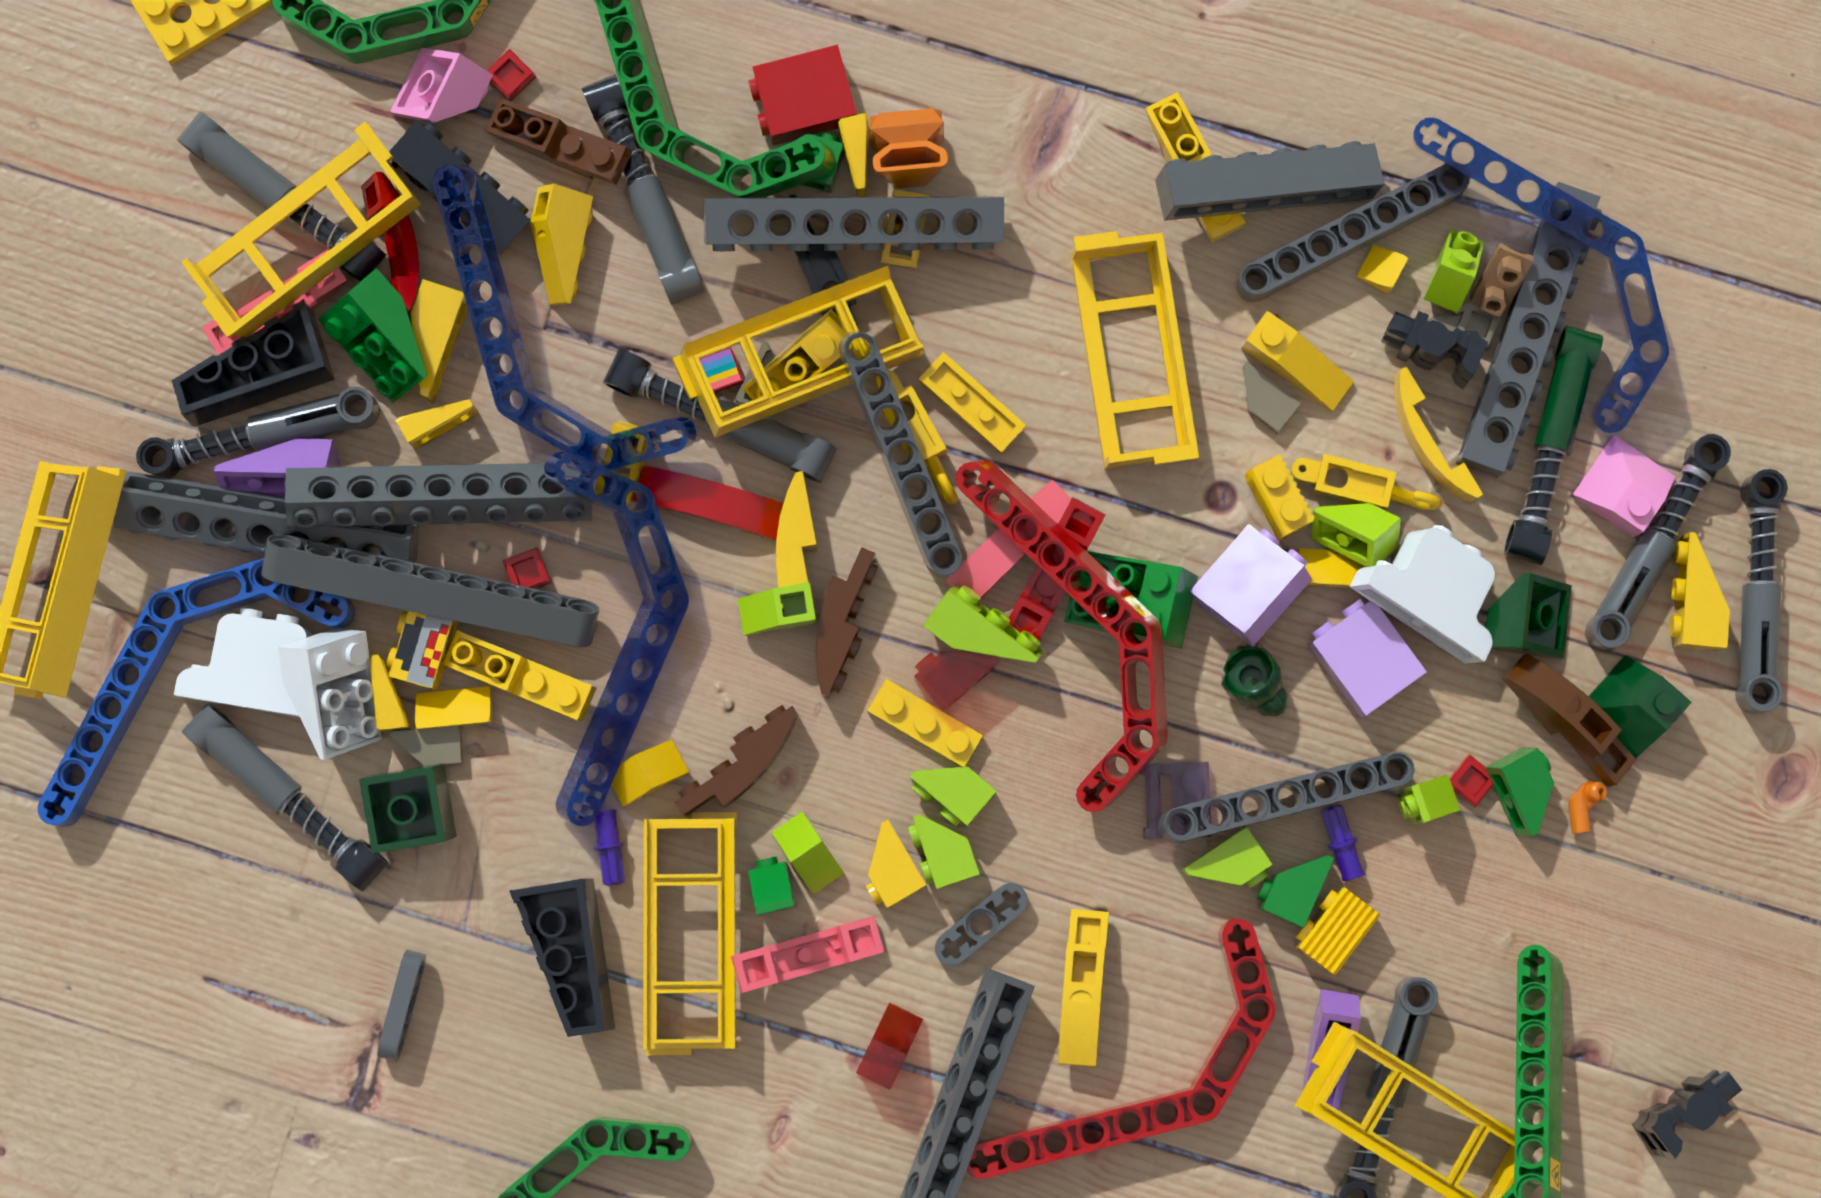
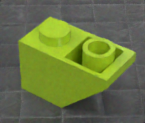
M1450 228L1428 281L1424 300L1458 313L1476 277L1484 241L1477 239L1472 233L1466 231L1459 232Z
M810 582L772 588L738 599L743 636L817 624Z
M969 767L918 770L910 775V779L915 782L911 789L927 803L933 798L944 808L939 813L955 827L960 823L967 827L997 792Z
M1448 774L1399 790L1401 797L1397 798V804L1403 819H1409L1411 826L1460 811Z
M920 814L912 817L915 825L909 826L908 830L914 847L922 846L927 861L921 862L920 865L927 884L934 882L936 889L980 875L968 838Z

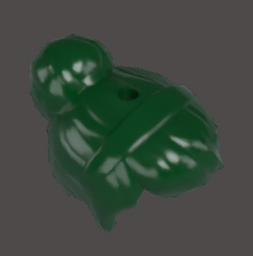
M1238 646L1235 651L1229 654L1223 668L1225 675L1222 676L1221 682L1226 693L1241 705L1257 708L1264 716L1274 717L1283 714L1288 707V693L1282 687L1280 667L1268 650L1258 646ZM1257 679L1258 683L1253 685L1252 680Z

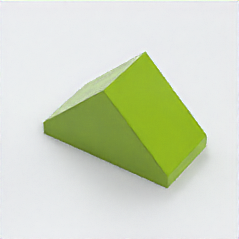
M803 811L771 832L813 895L845 874Z

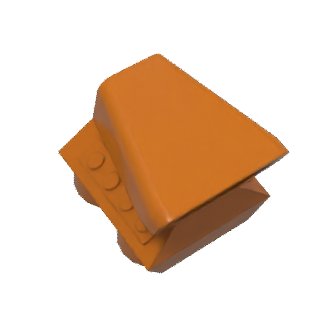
M930 108L879 113L870 118L871 148L878 152L873 157L874 171L896 188L925 186L946 167L948 163L947 151L939 146L944 142V121L942 120L941 111Z

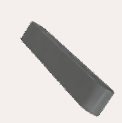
M1459 162L1445 163L1249 263L1243 268L1237 280L1236 288L1238 294L1248 302L1261 301L1455 202L1461 197L1470 183L1469 171ZM1446 175L1454 177L1458 181V189L1446 188L1442 182V177ZM1412 192L1421 193L1426 199V205H1414L1410 201L1409 194ZM1383 208L1391 211L1394 221L1391 223L1380 221L1377 216V210ZM1347 225L1358 227L1362 234L1361 238L1357 240L1348 238L1345 235L1344 227ZM1313 242L1326 244L1329 254L1327 256L1316 255L1312 251L1311 244ZM1283 258H1289L1294 261L1297 270L1293 273H1285L1280 269L1278 261ZM1249 275H1257L1263 280L1264 287L1259 290H1253L1246 284L1245 278Z
M849 332L842 337L839 343V353L923 561L927 567L936 573L950 575L957 571L961 565V552L877 343L867 333ZM856 338L863 339L867 345L866 354L860 359H854L849 354V345ZM876 373L880 377L881 386L876 393L868 394L863 387L864 379L869 374ZM890 408L895 414V421L891 427L882 429L878 425V414L883 409ZM905 443L909 449L908 458L902 463H895L891 455L892 450L897 444ZM913 478H919L923 484L922 492L917 497H908L905 490L907 483ZM926 513H934L937 519L936 526L929 532H923L920 528V519ZM942 547H947L951 554L950 560L943 566H936L933 559L935 552Z
M1392 752L1182 805L1165 812L1160 817L1158 831L1165 841L1172 844L1182 843L1394 789L1408 783L1413 778L1415 772L1414 763L1407 754ZM1389 761L1395 762L1400 768L1401 774L1398 780L1391 779L1386 772V766ZM1353 770L1360 771L1365 778V785L1362 789L1354 787L1351 783L1350 776ZM1317 779L1324 780L1328 784L1330 792L1327 798H1321L1316 794L1314 785ZM1281 788L1290 790L1294 796V802L1290 808L1283 806L1279 801L1278 794ZM1245 797L1253 798L1256 801L1258 812L1255 817L1248 816L1244 812L1242 803ZM1209 806L1217 807L1220 810L1222 821L1219 826L1211 825L1208 822L1206 811ZM1173 815L1184 819L1186 830L1183 835H1177L1171 830L1169 822Z

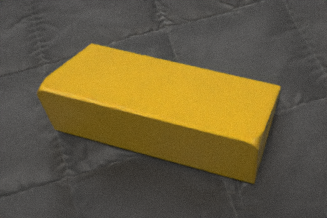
M1299 548L1298 554L1307 561L1308 564L1305 568L1312 579L1307 586L1352 589L1350 585L1359 569L1366 567L1334 550Z
M491 686L416 693V730L494 724Z

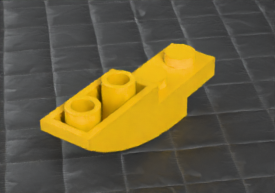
M1178 92L1145 108L1167 163L1175 159H1186L1187 162L1201 161L1208 156H1212ZM1241 213L1198 217L1212 243L1244 228L1246 224Z
M458 630L442 663L444 666L579 722L583 721L597 689L590 684Z
M1071 909L1064 971L1058 1064L1096 1068L1109 912Z

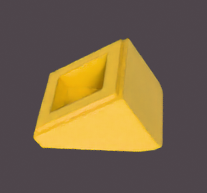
M1373 244L1356 278L1389 294L1409 258L1403 254Z

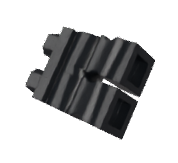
M1396 311L1388 324L1381 342L1399 349L1396 359L1407 362L1410 358L1416 366L1429 371L1446 358L1454 359L1456 368L1451 376L1455 384L1464 389L1474 376L1488 341L1482 339L1477 331H1463L1456 328L1452 333H1449L1446 326L1441 322L1427 321L1429 315L1418 311L1414 319Z
M1712 1070L1703 1078L1689 1076L1681 1083L1685 1089L1674 1091L1669 1096L1667 1104L1657 1103L1648 1109L1639 1111V1116L1632 1125L1655 1155L1672 1159L1677 1158L1682 1150L1683 1141L1675 1133L1676 1125L1704 1131L1716 1122L1718 1116L1725 1117L1733 1110L1728 1101L1741 1092L1742 1088L1728 1071H1723L1720 1074L1717 1070Z

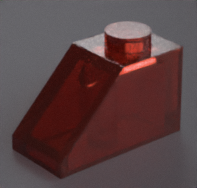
M942 651L935 657L931 652L915 666L919 672L914 675V680L939 709L945 712L1000 664V660L997 656L945 651Z
M889 1002L856 1074L890 1090L923 1018Z

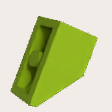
M1371 503L1316 507L1313 510L1315 518L1312 522L1311 539L1366 567L1375 566L1378 560H1384L1399 547L1401 518Z
M1244 827L1181 870L1185 876L1234 886H1242L1247 883L1249 888L1269 876L1265 869L1273 864L1248 827Z

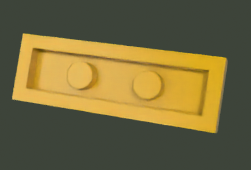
M944 352L918 379L926 389L1000 454L1026 428L1025 423Z
M888 679L884 681L867 710L868 713L961 767L966 766L983 737L982 734Z

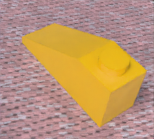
M423 279L420 288H417L410 315L412 329L428 375L419 383L420 394L427 402L434 404L470 299L464 292Z
M1266 311L1241 348L1331 412L1334 411L1354 382L1298 331L1269 311Z

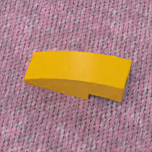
M803 471L795 472L780 514L776 539L778 587L808 583L803 551L818 549Z

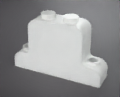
M1434 525L1433 528L1408 533L1392 564L1378 560L1375 566L1364 567L1357 571L1350 588L1463 663L1485 662L1492 648V636L1477 621V614L1494 581L1495 572L1491 563L1482 557L1483 553L1470 545H1463L1453 538L1454 534L1452 531L1443 526Z
M240 608L239 614H227L218 622L210 665L207 667L192 664L191 668L183 670L177 677L174 695L186 699L300 717L283 683L278 646L313 635L308 629L298 625L300 619L298 617L277 614L276 620L262 618V611Z

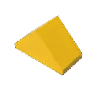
M673 739L635 754L606 773V776L624 808L690 772Z

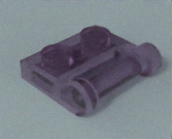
M1208 762L1150 763L1141 772V776H1145L1147 828H1143L1144 840L1163 839L1158 831V822L1161 817L1160 775H1170L1171 808L1174 809L1182 805L1210 799ZM1209 806L1206 811V818L1211 824V809ZM1173 815L1172 827L1170 828L1175 834L1183 835L1186 830V823L1182 817ZM1212 835L1205 836V837H1201V838H1210V837H1212Z

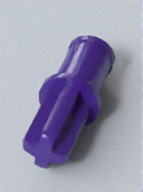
M1333 805L1323 809L1321 815L1331 843L1328 845V849L1334 852L1342 881H1349L1364 876L1365 871L1362 868L1355 842L1358 840L1357 837H1352L1343 807L1341 805Z
M616 809L593 812L598 846L594 847V850L599 852L602 882L605 886L619 885L625 881L621 847H624V843H620Z

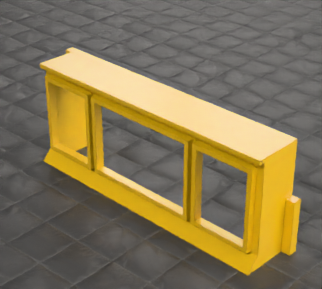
M366 121L354 129L360 138L358 141L197 264L188 258L181 262L207 297L201 303L227 338L230 339L235 334L247 338L265 322L275 317L421 205V202L389 162L394 157ZM372 154L402 195L367 221L338 183L337 179ZM328 188L358 229L284 284L254 243L324 189ZM245 251L275 292L240 318L210 277Z
M1118 231L1074 237V247L1070 256L1104 470L1149 462L1159 465L1199 459L1163 232L1119 238ZM1139 253L1147 254L1153 294L1096 302L1090 260ZM1155 306L1169 395L1112 403L1098 314ZM1171 407L1177 446L1120 454L1115 414Z
M888 265L683 344L680 355L673 357L672 361L689 400L698 399L714 438L852 384L845 366L841 365L774 392L751 341L752 338L832 307L835 308L846 334L853 331L859 332L846 302L878 290L901 340L900 343L879 350L887 370L923 356V344H920L894 287ZM854 339L851 345L857 359H860L866 354L867 347L863 339ZM739 344L762 397L722 412L699 359ZM876 373L869 374L868 376H866V378L875 375Z
M39 461L0 605V683L15 686L13 694L42 700L44 693L67 697L126 470L97 466V469L91 467L85 468ZM56 474L78 480L68 519L45 516ZM41 528L64 531L41 621L34 622L17 618ZM14 630L37 634L25 678L3 673Z
M692 812V819H644L643 1049H646V1056L692 1055V1049H735L738 1047V1039H736L735 970L731 956L735 955V827H737V812ZM718 828V874H657L658 829ZM718 885V981L657 982V886ZM657 993H718V1039H657Z
M1336 1022L1332 1024L1311 1061L1317 1067L1295 1103V1107L1313 1115L1445 1198H1479L1459 1184L1486 1136L1491 1132L1510 1144V1147L1481 1198H1501L1514 1184V1130L1358 1032L1343 1027ZM1356 1049L1391 1070L1361 1124L1326 1103ZM1403 1078L1477 1124L1447 1177L1373 1132Z

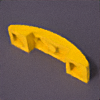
M1407 366L1402 368L1394 376L1395 404L1401 427L1413 452L1426 470L1448 491L1468 503L1476 501L1483 495L1482 491L1465 463L1452 470L1415 410V407L1423 402L1425 396Z

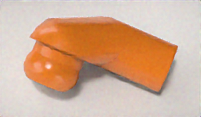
M1594 781L1583 783L1570 797L1568 806L1572 834L1591 832L1589 811L1599 801H1604L1607 796V789L1603 783Z

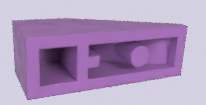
M293 439L215 465L214 473L220 487L285 497L286 468L340 467L341 463L333 439Z
M1321 989L1313 1021L1303 1089L1317 1067L1311 1061L1332 1024L1336 1022L1343 1027L1358 1032L1361 1020L1358 995ZM1351 1060L1326 1102L1337 1110L1340 1109Z

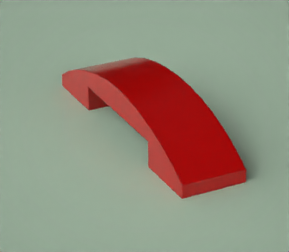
M375 172L361 185L367 220H370L400 197L391 181L383 172ZM409 215L383 233L392 280L389 283L402 296L407 313L414 302L419 276L418 249Z
M644 465L633 502L666 511L672 510L740 529V531L772 540L777 539L779 519L784 504L728 485Z
M1072 497L1058 525L1087 551L1106 514ZM1055 545L1052 550L1053 558L1056 562L1062 564L1064 551L1060 546ZM1038 564L1009 616V624L1020 633L1026 631L1039 640L1065 590Z

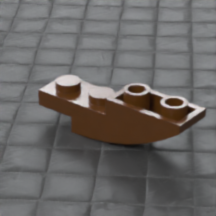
M503 98L499 99L485 128L487 133L538 158L590 179L596 177L617 185L632 154V151L626 146L573 128L558 118Z
M863 547L859 551L847 581L832 575L819 616L816 640L817 675L821 694L828 699L832 692L840 693L848 674L842 671L848 657L855 659L863 641L862 638L857 637L859 627L847 623L849 617L857 618L864 599L859 597L864 583L872 584L879 565L874 563L875 553Z
M1525 654L1504 677L1503 681L1550 735L1560 732L1607 787L1617 785L1635 763L1636 758L1617 738L1622 729L1589 696L1545 663L1529 654Z
M781 705L764 717L767 721L766 724L757 730L750 726L733 737L736 744L731 746L730 749L737 758V761L731 764L729 759L722 762L710 771L713 776L702 785L696 780L679 791L681 799L676 801L675 804L682 815H689L714 797H717L722 806L726 808L747 792L770 768L782 751L798 716L794 707L791 706L786 710Z

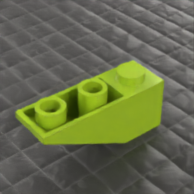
M956 584L951 587L922 625L954 649L1036 663L1045 652L1039 647L1040 642L1036 637L1026 631L1020 633L1009 624L1010 619L1004 613L995 608L988 609L979 602V595L964 585L961 588Z

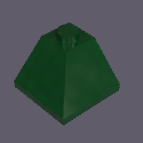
M1523 573L1488 609L1487 622L1484 627L1492 636L1491 649L1508 653L1564 659L1572 585L1533 573Z
M1627 655L1620 659L1589 694V697L1622 729L1617 738L1635 758L1663 735L1692 703L1663 676Z

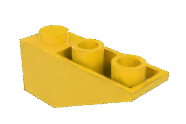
M557 184L537 188L530 222L549 305L552 306L571 304V300L576 295L578 289V280L576 279L578 267L586 251L584 244L585 233L593 217V209L591 208L593 196Z
M832 309L804 331L764 368L774 392L819 375L841 357L839 343L842 337L846 335V332L839 317ZM754 378L742 388L752 400L762 397Z
M1689 532L1681 536L1680 541L1676 542L1677 548L1674 551V562L1678 563L1679 566L1678 578L1673 579L1671 587V598L1676 601L1675 615H1671L1669 620V637L1673 638V647L1720 651L1728 647L1730 609L1696 532Z

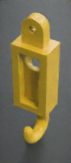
M887 370L900 403L908 402L912 404L915 410L913 418L908 423L929 475L943 500L949 505L956 504L959 500L958 495L939 460V457L947 454L946 446L912 385L904 388L895 372ZM877 375L876 384L879 390L881 386L880 377ZM890 408L883 409L882 413L891 427L895 421L893 411ZM900 443L904 453L908 458L909 449L905 443Z
M1327 454L1323 455L1321 462L1299 458L1291 466V474L1295 480L1315 485L1314 494L1353 504L1371 503L1385 511L1388 509L1390 500L1428 511L1437 510L1442 506V500L1438 496L1422 491L1411 492L1394 485L1397 474L1395 471ZM1304 467L1305 472H1300L1299 468ZM1334 468L1345 471L1347 474L1345 486L1337 488L1327 484L1326 474L1330 469Z

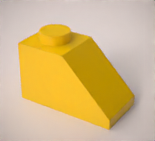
M889 820L881 823L868 873L872 882L866 885L876 905L884 902L887 908L926 886Z

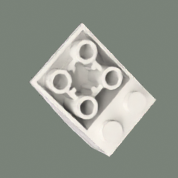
M335 628L278 646L283 683L320 760H326L382 740L381 731L377 729L366 631Z

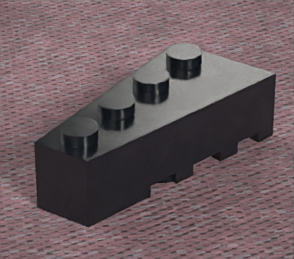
M416 120L389 151L394 157L389 162L395 169L400 165L405 170L404 174L414 185L425 192L430 191L433 194L432 198L443 209L454 217L456 215L462 219L461 223L501 255L530 222L531 219L526 216L529 211L528 208L514 196L508 200L497 190L501 185L484 171L479 175L469 166L472 160L456 146L451 151L440 141L444 136L429 122L421 125Z
M304 299L293 305L294 309L279 318L275 316L265 322V327L247 338L243 336L231 343L232 347L218 356H210L171 380L181 414L193 427L335 380L315 315Z
M577 879L510 890L513 902L517 904L523 919L521 922L525 932L529 935L537 954L536 959L540 970L544 972L549 984V992L567 1037L615 1029L594 879Z

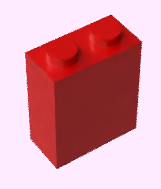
M838 44L752 66L754 79L748 80L753 102L761 100L764 113L757 115L762 136L770 135L773 146L797 140L806 134L816 135L818 132L839 129L838 122L840 119L857 115Z

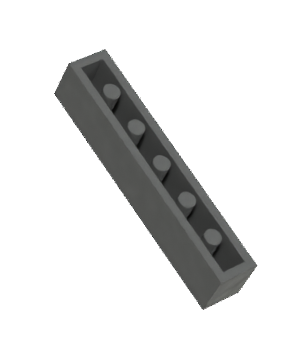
M1358 141L1348 142L1340 147L1327 148L1325 145H1315L1303 151L1293 152L1290 148H1283L1271 154L1257 155L1256 152H1245L1232 158L1212 155L1201 161L1187 162L1186 159H1175L1166 163L1155 179L1164 221L1373 199L1385 184L1375 143L1361 145Z

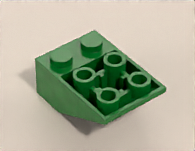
M377 268L318 318L327 334L338 341L349 354L352 362L357 367L363 369L375 383L377 390L382 395L388 397L392 403L428 376L403 298Z
M1087 551L1158 619L1162 628L1163 645L1182 649L1193 602L1190 590L1197 583L1199 576L1180 566ZM1082 570L1079 576L1080 584L1089 590L1092 584L1091 576ZM1070 596L1064 619L1065 623L1109 633ZM1109 596L1106 602L1107 609L1111 614L1117 615L1119 604L1116 599ZM1136 623L1133 630L1134 635L1140 641H1145L1147 636L1146 629L1142 624Z

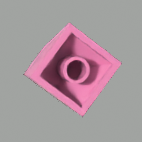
M422 47L390 112L395 116L434 123L475 109L485 98L488 92V84L493 75L460 53Z
M1612 435L1571 496L1634 538L1643 533L1664 503L1676 476L1617 436Z

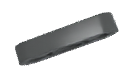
M1007 883L995 890L937 939L935 953L938 959L946 965L953 966L962 963L1023 913L1028 902L1024 889L1017 884ZM1007 890L1010 894L1017 891L1020 895V898L1017 900L1019 908L1015 911L1011 907L1006 908L1000 913L1006 917V920L999 924L994 912L985 907L986 904L993 901L996 908L1004 900L1001 895L1003 891ZM978 913L987 914L992 920L991 931L983 936L974 934L970 928L971 918ZM963 925L967 935L977 941V943L972 948L969 947L967 941L959 947L961 955L956 959L952 955L947 958L944 957L942 951L945 949V946L942 942L947 938L952 942L956 941L962 936L956 929Z
M406 950L403 955L378 1046L377 1056L397 1062L402 1053L425 968L426 954Z

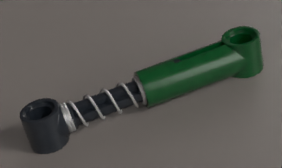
M1567 325L1561 333L1555 354L1556 364L1534 447L1540 453L1539 458L1533 462L1536 469L1534 475L1529 478L1531 488L1525 494L1527 499L1526 507L1521 510L1522 515L1519 516V519L1513 521L1508 532L1504 547L1505 556L1537 565H1542L1545 561L1552 537V530H1549L1547 527L1549 522L1546 518L1547 512L1552 510L1549 508L1552 495L1556 494L1553 492L1556 478H1560L1557 475L1560 462H1565L1562 457L1571 454L1591 373L1602 348L1603 335Z

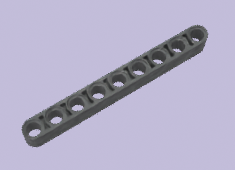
M274 534L267 538L261 575L264 578L277 583L575 647H587L592 644L599 614V607L588 600L283 534Z

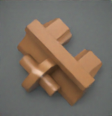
M1499 243L1470 296V302L1479 305L1483 311L1495 316L1505 315L1534 262V256L1516 252L1506 245Z

